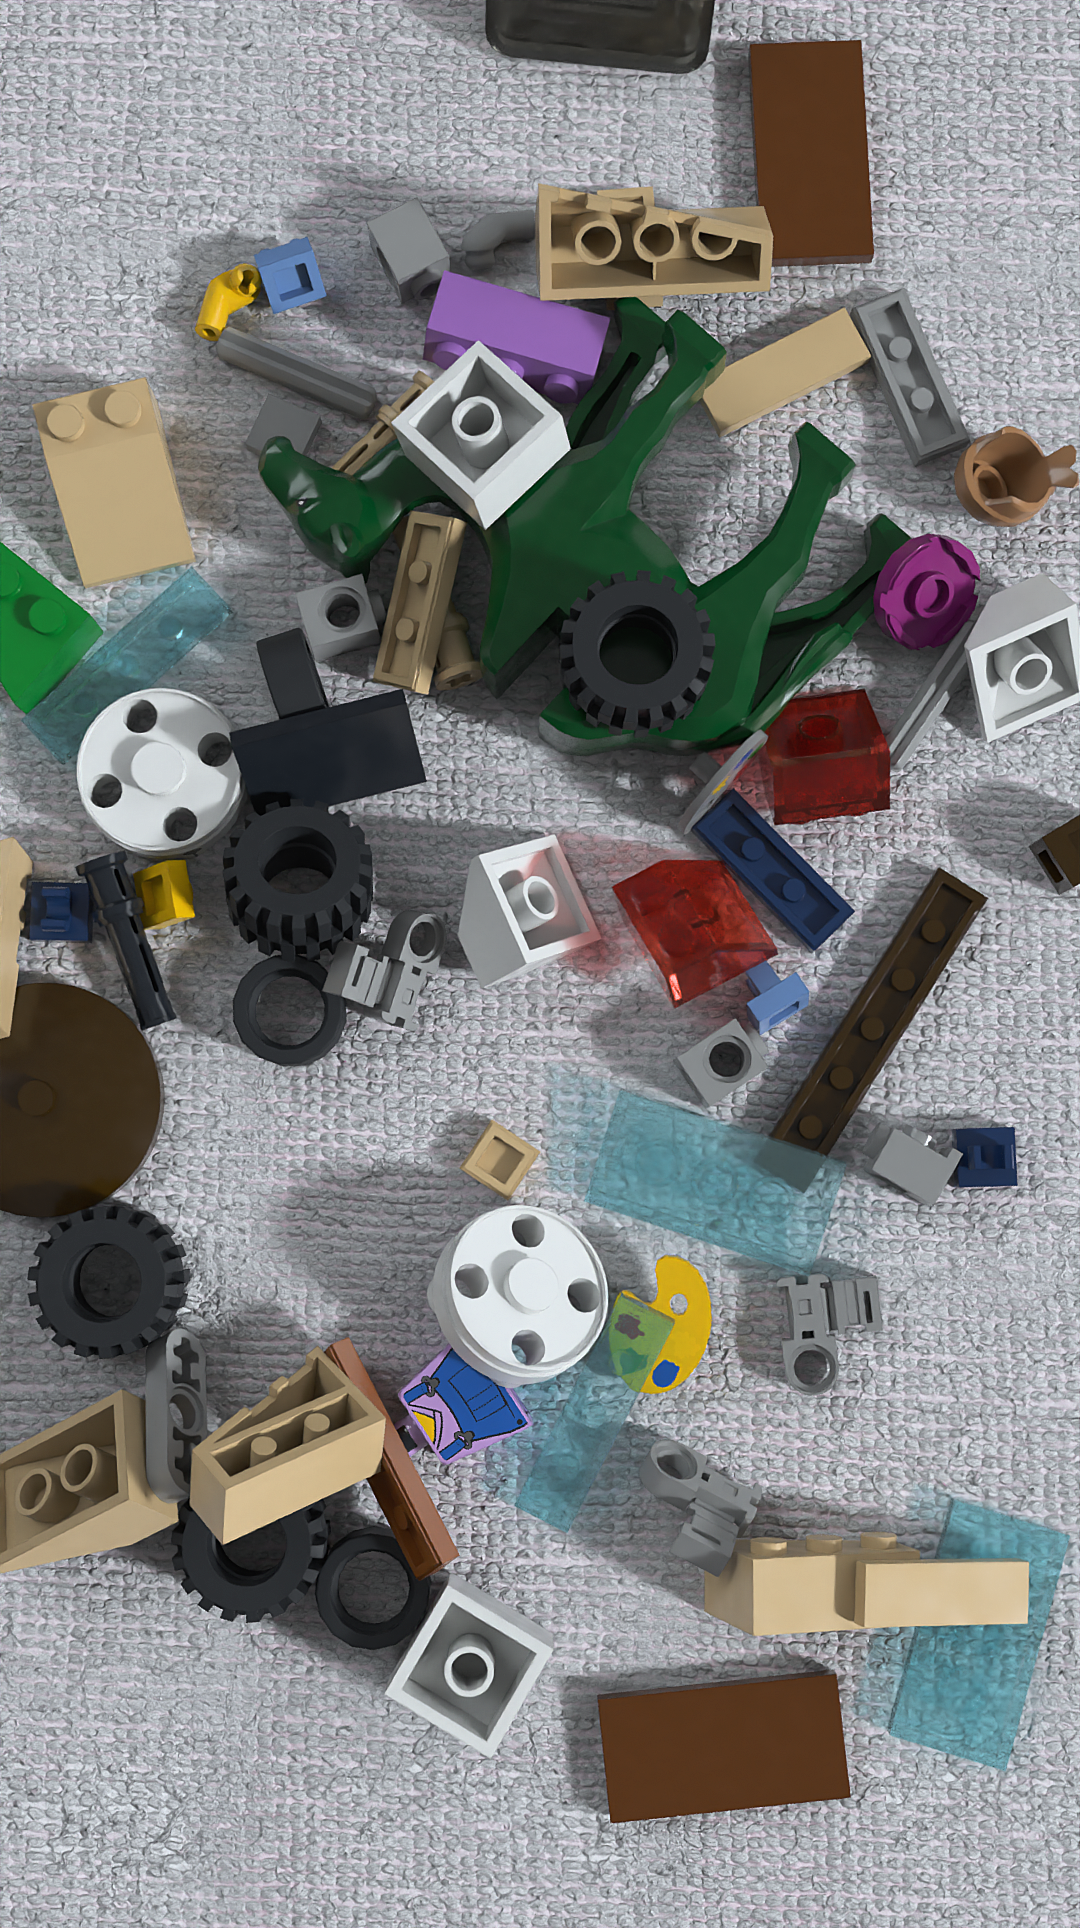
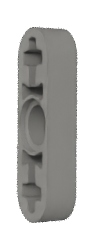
M181 1328L175 1329L150 1343L145 1356L146 1476L154 1494L160 1500L171 1504L190 1497L192 1450L207 1438L205 1353L199 1340L190 1331ZM170 1401L175 1403L181 1412L183 1428L176 1424L171 1415Z

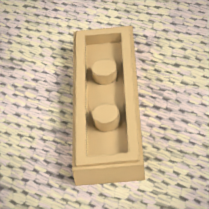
M844 307L726 366L715 382L705 389L703 397L699 401L720 438L868 364L871 354Z
M410 510L372 682L428 695L467 522L452 517Z
M1020 1558L856 1560L854 1623L864 1628L1028 1624L1029 1561Z

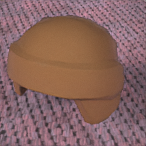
M1013 426L1003 427L996 432L978 437L959 457L954 472L957 497L962 506L977 521L993 527L1017 526L1029 521L1038 513L1044 504L1047 503L1049 497L1053 495L1056 487L1076 488L1080 484L1078 473L1070 469L1076 463L1077 450L1073 445H1068L1045 456L1040 446L1026 432Z

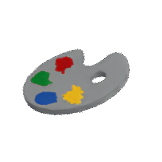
M761 729L750 736L722 766L705 751L692 763L689 769L704 781L706 785L678 823L677 828L683 834L691 831L692 827L708 813L717 798L725 790L732 788L755 760L768 739V735Z

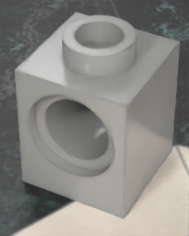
M418 197L368 221L367 228L371 248L401 304L413 298L423 300L435 295L438 292L444 270L451 272L449 254Z
M362 574L295 593L309 645L316 662L381 643L377 625L386 622V613L379 589L367 592ZM342 606L354 607L360 614L357 621L351 626L339 628L329 622L331 614L337 608Z
M735 1018L676 1057L673 1062L706 1109L769 1068L762 1058L769 1053V1050L761 1036L750 1023L742 1028ZM721 1044L729 1045L739 1054L740 1067L734 1076L722 1077L712 1070L709 1056L715 1046Z

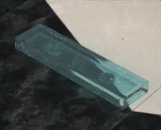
M191 566L23 717L21 721L62 765H65L79 752L87 730L104 709L126 695L149 689L232 614L231 608Z
M621 1292L516 1498L515 1507L568 1533L675 1324V1319Z

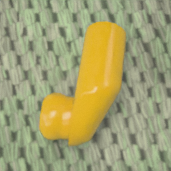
M248 263L238 264L234 269L224 272L210 281L195 326V331L200 337L209 341H218L226 327L229 315L254 302L259 296L262 279L259 270L255 266Z

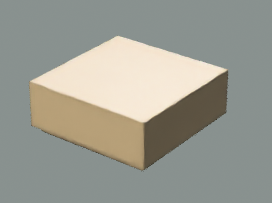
M491 1120L460 1166V1169L508 1201L540 1154V1151L494 1120Z

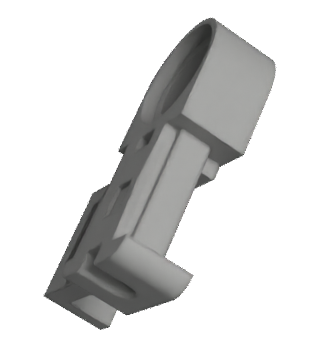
M405 910L399 913L390 925L382 952L378 954L377 960L367 956L369 949L358 944L340 941L322 991L365 1005L363 1012L367 1017L394 1027L410 1031L417 1030L419 1024L412 1022L416 1001L427 973L434 975L437 973L447 939L444 923L438 916L415 910ZM418 923H421L425 931L424 942L421 948L413 953L409 941L410 934L413 928ZM374 1003L377 1004L376 1009L373 1008Z
M822 1272L787 1275L778 1278L776 1287H785L790 1338H782L785 1373L790 1385L795 1390L805 1395L816 1396L827 1392L835 1384L839 1374L835 1333L826 1334V1331L838 1330V1335L846 1334L845 1326L866 1325V1332L883 1331L876 1275L864 1278L833 1280V1287L821 1288L820 1283L829 1282V1279ZM865 1291L867 1298L869 1320H872V1322H867L866 1320V1311L863 1292ZM807 1350L819 1351L829 1361L830 1370L827 1377L816 1384L803 1382L795 1373L794 1363L796 1358Z
M669 1439L659 1440L653 1444L639 1468L640 1480L645 1488L654 1496L683 1511L686 1510V1513L692 1516L690 1523L684 1521L678 1535L670 1546L669 1552L719 1577L731 1558L736 1538L743 1536L756 1515L757 1508L755 1506L760 1500L762 1488L756 1482L752 1489L727 1479L706 1466L708 1457L682 1443ZM657 1462L669 1464L680 1473L682 1478L677 1479L666 1474L658 1466Z

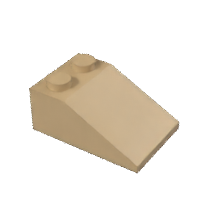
M146 377L32 404L47 467L85 588L196 562L158 401Z
M123 1389L0 1454V1574L132 1545L179 1521L177 1503L171 1504L160 1500L150 1488L147 1480L146 1400Z

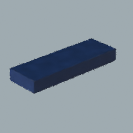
M734 788L692 827L691 832L811 953L818 949L855 912Z

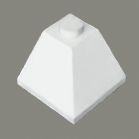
M1044 573L991 595L964 644L981 733L987 743L1080 702V625L1076 603Z
M555 834L480 854L471 859L458 937L481 989L523 975L602 939Z

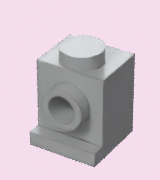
M878 1123L862 1150V1153L869 1157L862 1170L919 1203L934 1206L963 1153L954 1148H941L940 1152L937 1153L933 1150L937 1141L906 1124L901 1132L896 1128L890 1129Z

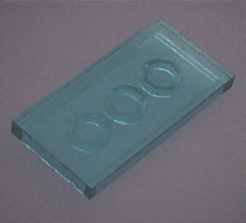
M621 1088L584 1202L810 1277L847 1164L845 1161Z
M951 1497L934 1559L1020 1558L1029 1561L1028 1624L915 1626L887 1726L889 1735L1006 1771L1068 1546L1069 1534Z

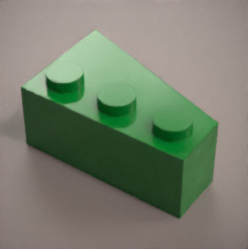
M0 542V682L13 703L31 719L104 631L86 610Z

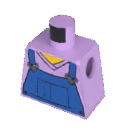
M448 1343L400 1389L398 1396L409 1414L393 1424L409 1456H412L429 1444L443 1465H447L527 1429L533 1425V1418L513 1388L499 1386L488 1376L472 1368Z

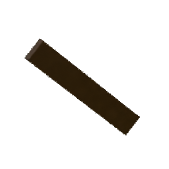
M940 867L934 871L753 1162L800 1192L805 1193L988 897Z

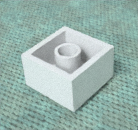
M479 340L391 422L405 456L485 530L571 449L562 415Z
M450 1572L389 1676L384 1694L491 1759L554 1650L553 1633Z

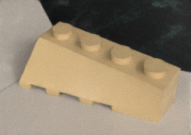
M538 183L535 210V249L540 301L770 291L773 233L764 206L667 210Z

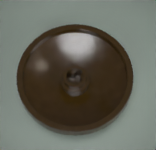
M33 983L16 987L10 1036L0 1039L1 1211L27 1217H55L70 1215L77 1211L97 1206L122 1190L136 1176L155 1146L162 1125L165 1099L164 1083L159 1061L151 1043L144 1032L141 1031L139 1025L116 1004L102 996L79 987L59 983Z

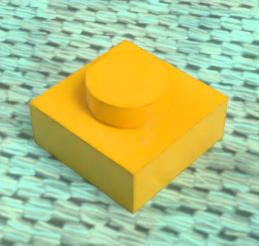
M166 860L133 873L137 897H142L145 905L142 907L144 913L140 914L144 930L163 929L195 917L193 889L189 882L186 860Z

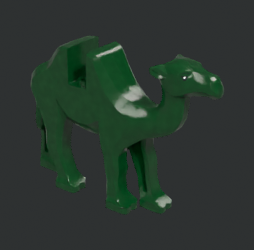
M619 297L614 301V318L622 341L606 371L585 394L568 421L566 432L571 449L486 530L405 456L398 438L378 451L353 475L324 466L295 451L291 441L284 436L272 437L265 443L258 463L261 481L292 523L296 534L307 549L326 565L341 572L345 578L362 574L364 583H367L371 560L410 510L412 511L414 508L426 503L440 502L461 514L479 538L491 568L488 611L480 643L479 658L484 683L496 700L502 696L556 636L561 639L564 620H569L570 607L578 597L585 600L588 587L598 580L605 587L610 585L611 574L624 571L626 581L636 580L638 570L651 571L650 582L661 584L663 576L666 575L676 580L674 591L681 595L688 588L697 597L695 609L697 611L706 609L711 620L708 633H714L715 649L712 655L714 663L706 688L700 701L697 700L694 704L692 712L683 721L680 718L674 720L672 728L662 733L656 727L649 729L647 737L634 738V730L622 729L621 736L609 734V725L600 722L596 728L586 721V712L582 708L577 711L569 701V690L564 688L539 715V738L557 751L573 756H591L627 748L651 750L665 755L693 756L702 754L704 751L713 753L741 746L758 730L761 729L765 732L781 714L789 701L813 676L849 645L853 639L852 636L874 615L873 595L879 574L890 556L908 540L912 539L886 515L882 513L877 514L867 523V528L864 530L867 556L865 564L841 588L819 601L775 613L780 604L804 579L812 543L829 499L837 496L848 484L856 466L852 458L811 423L805 422L792 434V440L788 444L789 456L793 467L792 486L780 516L769 535L737 564L700 586L692 583L667 544L631 512L629 506L639 477L650 461L662 450L675 424L703 397L705 389L723 373L727 352L717 340L686 313L677 309L665 322L637 297ZM667 355L669 368L651 392L631 405L652 375L654 365ZM626 627L613 632L602 642L599 650L600 660L606 670L618 680L629 684H647L656 681L669 671L672 664V655L664 640L656 633L641 627Z

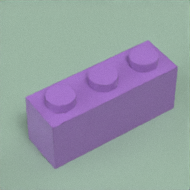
M444 270L426 328L423 360L433 362L440 368L447 370L479 340L537 393L544 394L549 399L558 403L579 404L585 394L592 388L610 318L550 300L540 301V298Z

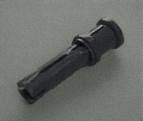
M124 850L90 860L75 868L78 876L85 877L96 907V911L92 914L94 922H98L99 927L105 926L142 1031L174 1020L177 1017L168 999L160 971L143 929L144 926L139 914L144 913L142 907L145 905L142 897H135L124 867V863L128 860Z

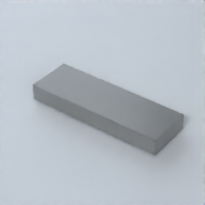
M899 289L853 307L849 316L871 354L869 363L914 467L967 447L970 438L905 289Z

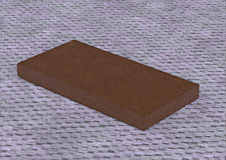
M842 40L750 44L748 63L756 206H764L773 233L771 267L871 263L874 256L862 41Z
M834 1669L597 1695L610 1824L851 1798L838 1681Z

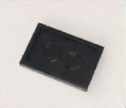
M403 689L229 732L231 747L254 811L260 816L266 814L265 805L277 801L280 808L291 806L290 799H303V804L307 807H313L315 801L327 803L329 807L427 782Z

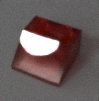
M865 689L792 698L781 714L764 732L768 735V739L758 754L764 794L774 825L805 824L811 820L846 815L862 816L869 812L889 810L890 749Z
M663 859L611 887L624 924L674 1009L778 955L776 946L722 861Z

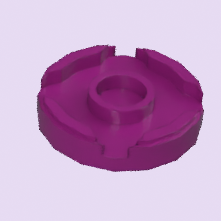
M930 533L910 539L896 550L880 572L873 595L875 619L883 634L909 650H920L918 648L926 646L936 648L952 639L964 623L969 620L978 600V595L974 594L976 586L975 579L980 581V567L972 551L951 537Z

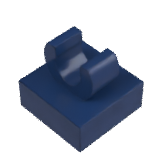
M32 882L29 940L33 942L92 943L94 901L87 883Z
M1015 1127L952 1129V1148L963 1153L954 1169V1188L1018 1186Z

